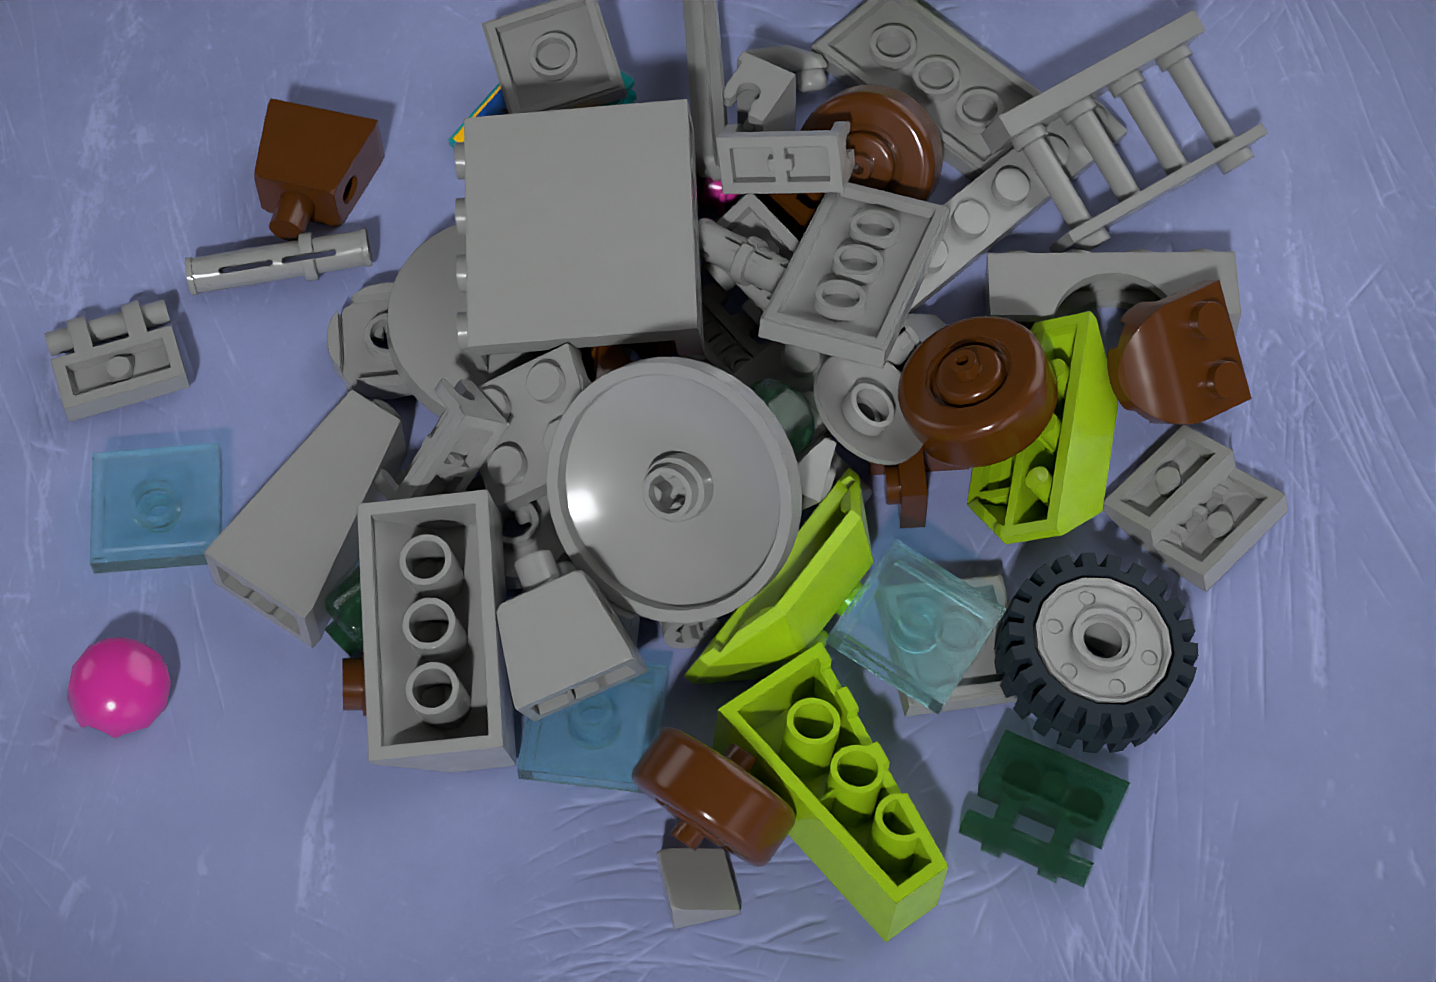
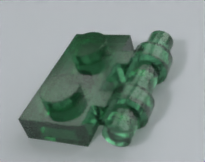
M1005 730L979 783L977 796L999 806L993 818L969 808L964 815L958 833L982 843L981 851L999 859L1005 853L1037 867V875L1049 881L1057 883L1059 878H1062L1084 888L1095 863L1071 853L1074 843L1078 839L1102 850L1128 794L1130 782L1009 730ZM1020 815L1055 829L1050 842H1045L1014 828Z

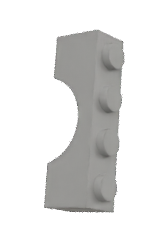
M1078 249L1065 253H1029L1023 250L987 253L984 282L985 316L1006 318L1031 330L1035 322L1078 314L1095 308L1111 307L1129 310L1139 302L1159 301L1201 281L1220 280L1236 338L1241 317L1235 252H1214L1209 249H1194L1189 252H1152L1146 249H1135L1128 252L1091 253Z

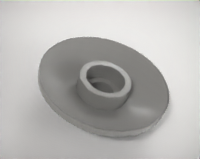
M831 356L819 368L814 380L816 407L830 433L853 454L873 463L895 465L912 458L921 449L923 443L913 434L900 410L898 383L901 372L887 361L884 368L881 369Z

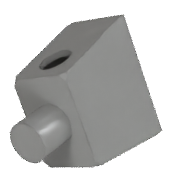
M550 550L530 553L515 562L514 567L524 594L501 603L497 607L496 615L512 700L517 711L535 722L649 671L646 662L600 587L584 571H573L561 577Z

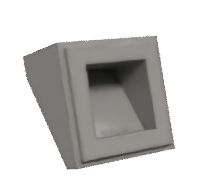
M667 848L657 851L658 869L673 929L740 914L724 849L697 848L694 851L690 848Z

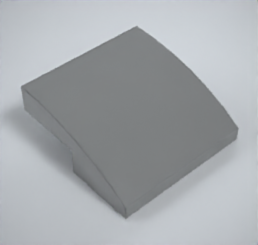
M1182 425L1104 500L1103 511L1135 542L1164 565L1207 592L1288 512L1286 494L1236 468L1232 449L1187 425Z

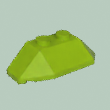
M1091 311L1035 322L1030 331L1041 343L1057 380L1058 397L1053 416L1043 433L1022 452L997 464L977 467L972 470L966 505L1005 544L1062 536L1103 511L1118 401L1110 384L1107 358L1097 318Z
M850 468L846 470L798 530L793 549L778 575L758 595L733 612L685 673L684 677L693 684L763 679L818 642L822 641L824 646L828 644L832 636L823 628L835 613L845 620L869 590L859 581L874 563L858 474Z

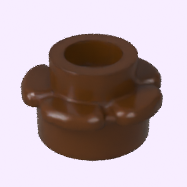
M362 651V658H343L342 661L343 711L363 710V716H367L364 651Z

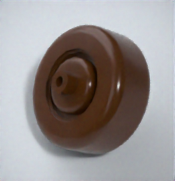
M872 84L850 87L822 103L803 124L800 131L831 130L835 122L849 121L850 131L846 138V149H854L855 167L849 178V183L926 202L930 199L938 185L943 166V150L938 130L927 111L916 100L897 89Z
M994 316L963 319L934 332L908 358L898 383L900 410L913 434L923 443V450L942 463L964 468H977L997 464L1017 455L1030 446L1049 424L1055 411L1058 397L1055 373L1036 336L1026 327L1015 321Z
M665 727L656 734L632 770L631 776L634 784L679 820L670 834L694 851H696L705 838L752 866L762 867L770 862L796 821V815L792 807L749 773L757 759L734 743H731L724 755L677 728Z

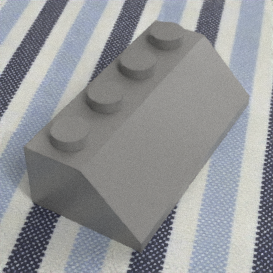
M488 489L357 504L369 762L375 765L449 773L517 766L513 700L496 615L497 607L501 603L506 602L501 513Z

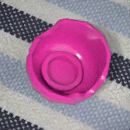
M124 637L104 638L88 646L72 666L67 690V700L76 722L82 728L90 726L105 732L113 738L149 727L166 709L171 688L167 664L164 663L162 656L155 650L135 639Z

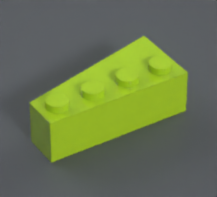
M820 641L720 707L717 712L712 749L724 755L731 743H734L757 759L749 773L786 801L795 812L796 821L788 835L885 942H888L938 905L949 866L909 795L901 793L889 771V759L879 742L873 743L858 716L859 707L848 687H842L831 668L832 659L822 641Z

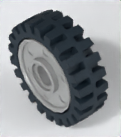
M1081 553L1074 563L1070 555L1056 558L1050 568L1047 564H1044L1035 570L1030 579L1025 580L1011 600L999 625L1000 628L994 645V649L998 650L994 660L996 674H1005L1000 687L1006 698L1017 695L1018 699L1013 710L1023 720L1031 713L1034 714L1037 720L1032 729L1045 737L1049 730L1053 728L1060 732L1056 744L1070 749L1077 739L1082 740L1083 752L1098 753L1104 744H1107L1109 753L1123 751L1130 742L1134 747L1146 742L1177 711L1189 691L1197 670L1194 664L1198 658V643L1190 642L1195 633V628L1191 619L1179 620L1185 606L1178 596L1165 601L1162 598L1168 588L1165 582L1157 577L1147 585L1141 581L1147 570L1146 568L1133 563L1127 573L1120 571L1122 558L1107 554L1100 565H1097L1095 553ZM1087 647L1097 649L1105 658L1093 655Z

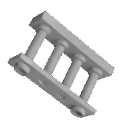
M1194 10L1000 115L981 133L992 154L1010 145H1013L1017 153L1024 151L1071 231L1049 247L1051 253H1065L1073 247L1075 250L1091 251L1111 238L1106 229L1216 166L1220 168L1224 175L1254 157L1250 146L1268 133L1265 127L1260 123L1236 137L1189 59L1193 55L1189 45L1206 31ZM1155 65H1158L1162 73L1166 71L1170 73L1215 148L1190 164L1141 85L1145 81L1142 72ZM1110 91L1114 99L1119 97L1122 99L1167 174V177L1140 191L1093 112L1097 108L1093 99ZM1059 118H1062L1066 126L1070 124L1074 126L1119 201V204L1094 218L1089 214L1044 139L1049 134L1044 126Z

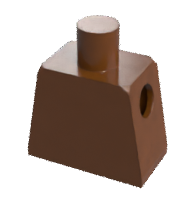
M270 98L254 170V181L261 208L268 213H273L269 229L274 235L286 241H296L299 234L305 233L309 221L335 227L345 223L385 157L378 120Z

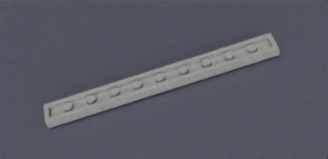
M1095 98L1093 100L1097 108L1093 112L1115 147L1121 142L1128 131ZM1059 118L1044 126L1049 133L1044 139L1070 182L1074 181L1095 163L1072 124L1066 126L1062 118ZM1013 148L942 205L951 208L948 227L908 314H912L1052 199L1024 151L1017 153L1015 148ZM773 341L733 373L732 376L756 393L780 422L797 408L798 402L796 400L807 390L814 392L816 374L831 355Z

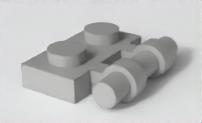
M164 299L140 306L137 300L120 305L121 312L86 321L85 316L67 320L68 327L44 333L51 357L75 351V353L51 359L63 408L69 422L190 387L172 326L169 325L152 331L147 330L171 323ZM129 335L127 338L94 347V344Z

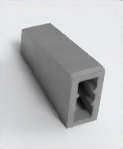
M351 389L204 551L214 583L311 648H314L321 640L359 558L357 504L385 501L386 498L375 485V478L381 469H384L394 480L408 453L402 428V419L399 414L386 402L379 399H374L371 402Z

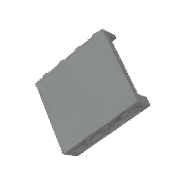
M687 99L464 118V142L455 143L454 158L458 179H465V198H456L455 218L458 234L460 236L466 235V254L456 256V277L459 291L467 292V312L457 313V337L460 349L469 350L478 372L488 371L487 355L554 350L566 343L575 348L675 340L679 356L704 354L694 126Z

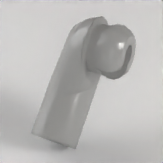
M792 45L746 50V53L796 74V88L801 93L824 90L827 86L824 69H828V65L820 54Z

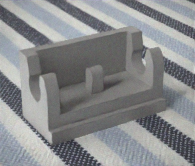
M743 51L737 59V70L724 89V103L726 107L733 105L737 98V124L742 125V132L796 131V74Z
M849 121L835 122L831 130L742 132L743 127L741 124H727L723 132L718 133L716 136L723 194L844 192L855 167L854 149H846V138L850 131Z
M442 378L435 388V393L447 409L431 433L426 436L421 444V448L406 470L400 469L393 480L387 471L381 469L375 478L376 487L387 500L459 493L466 490L509 426L505 418L472 381L460 379L453 388L446 379Z

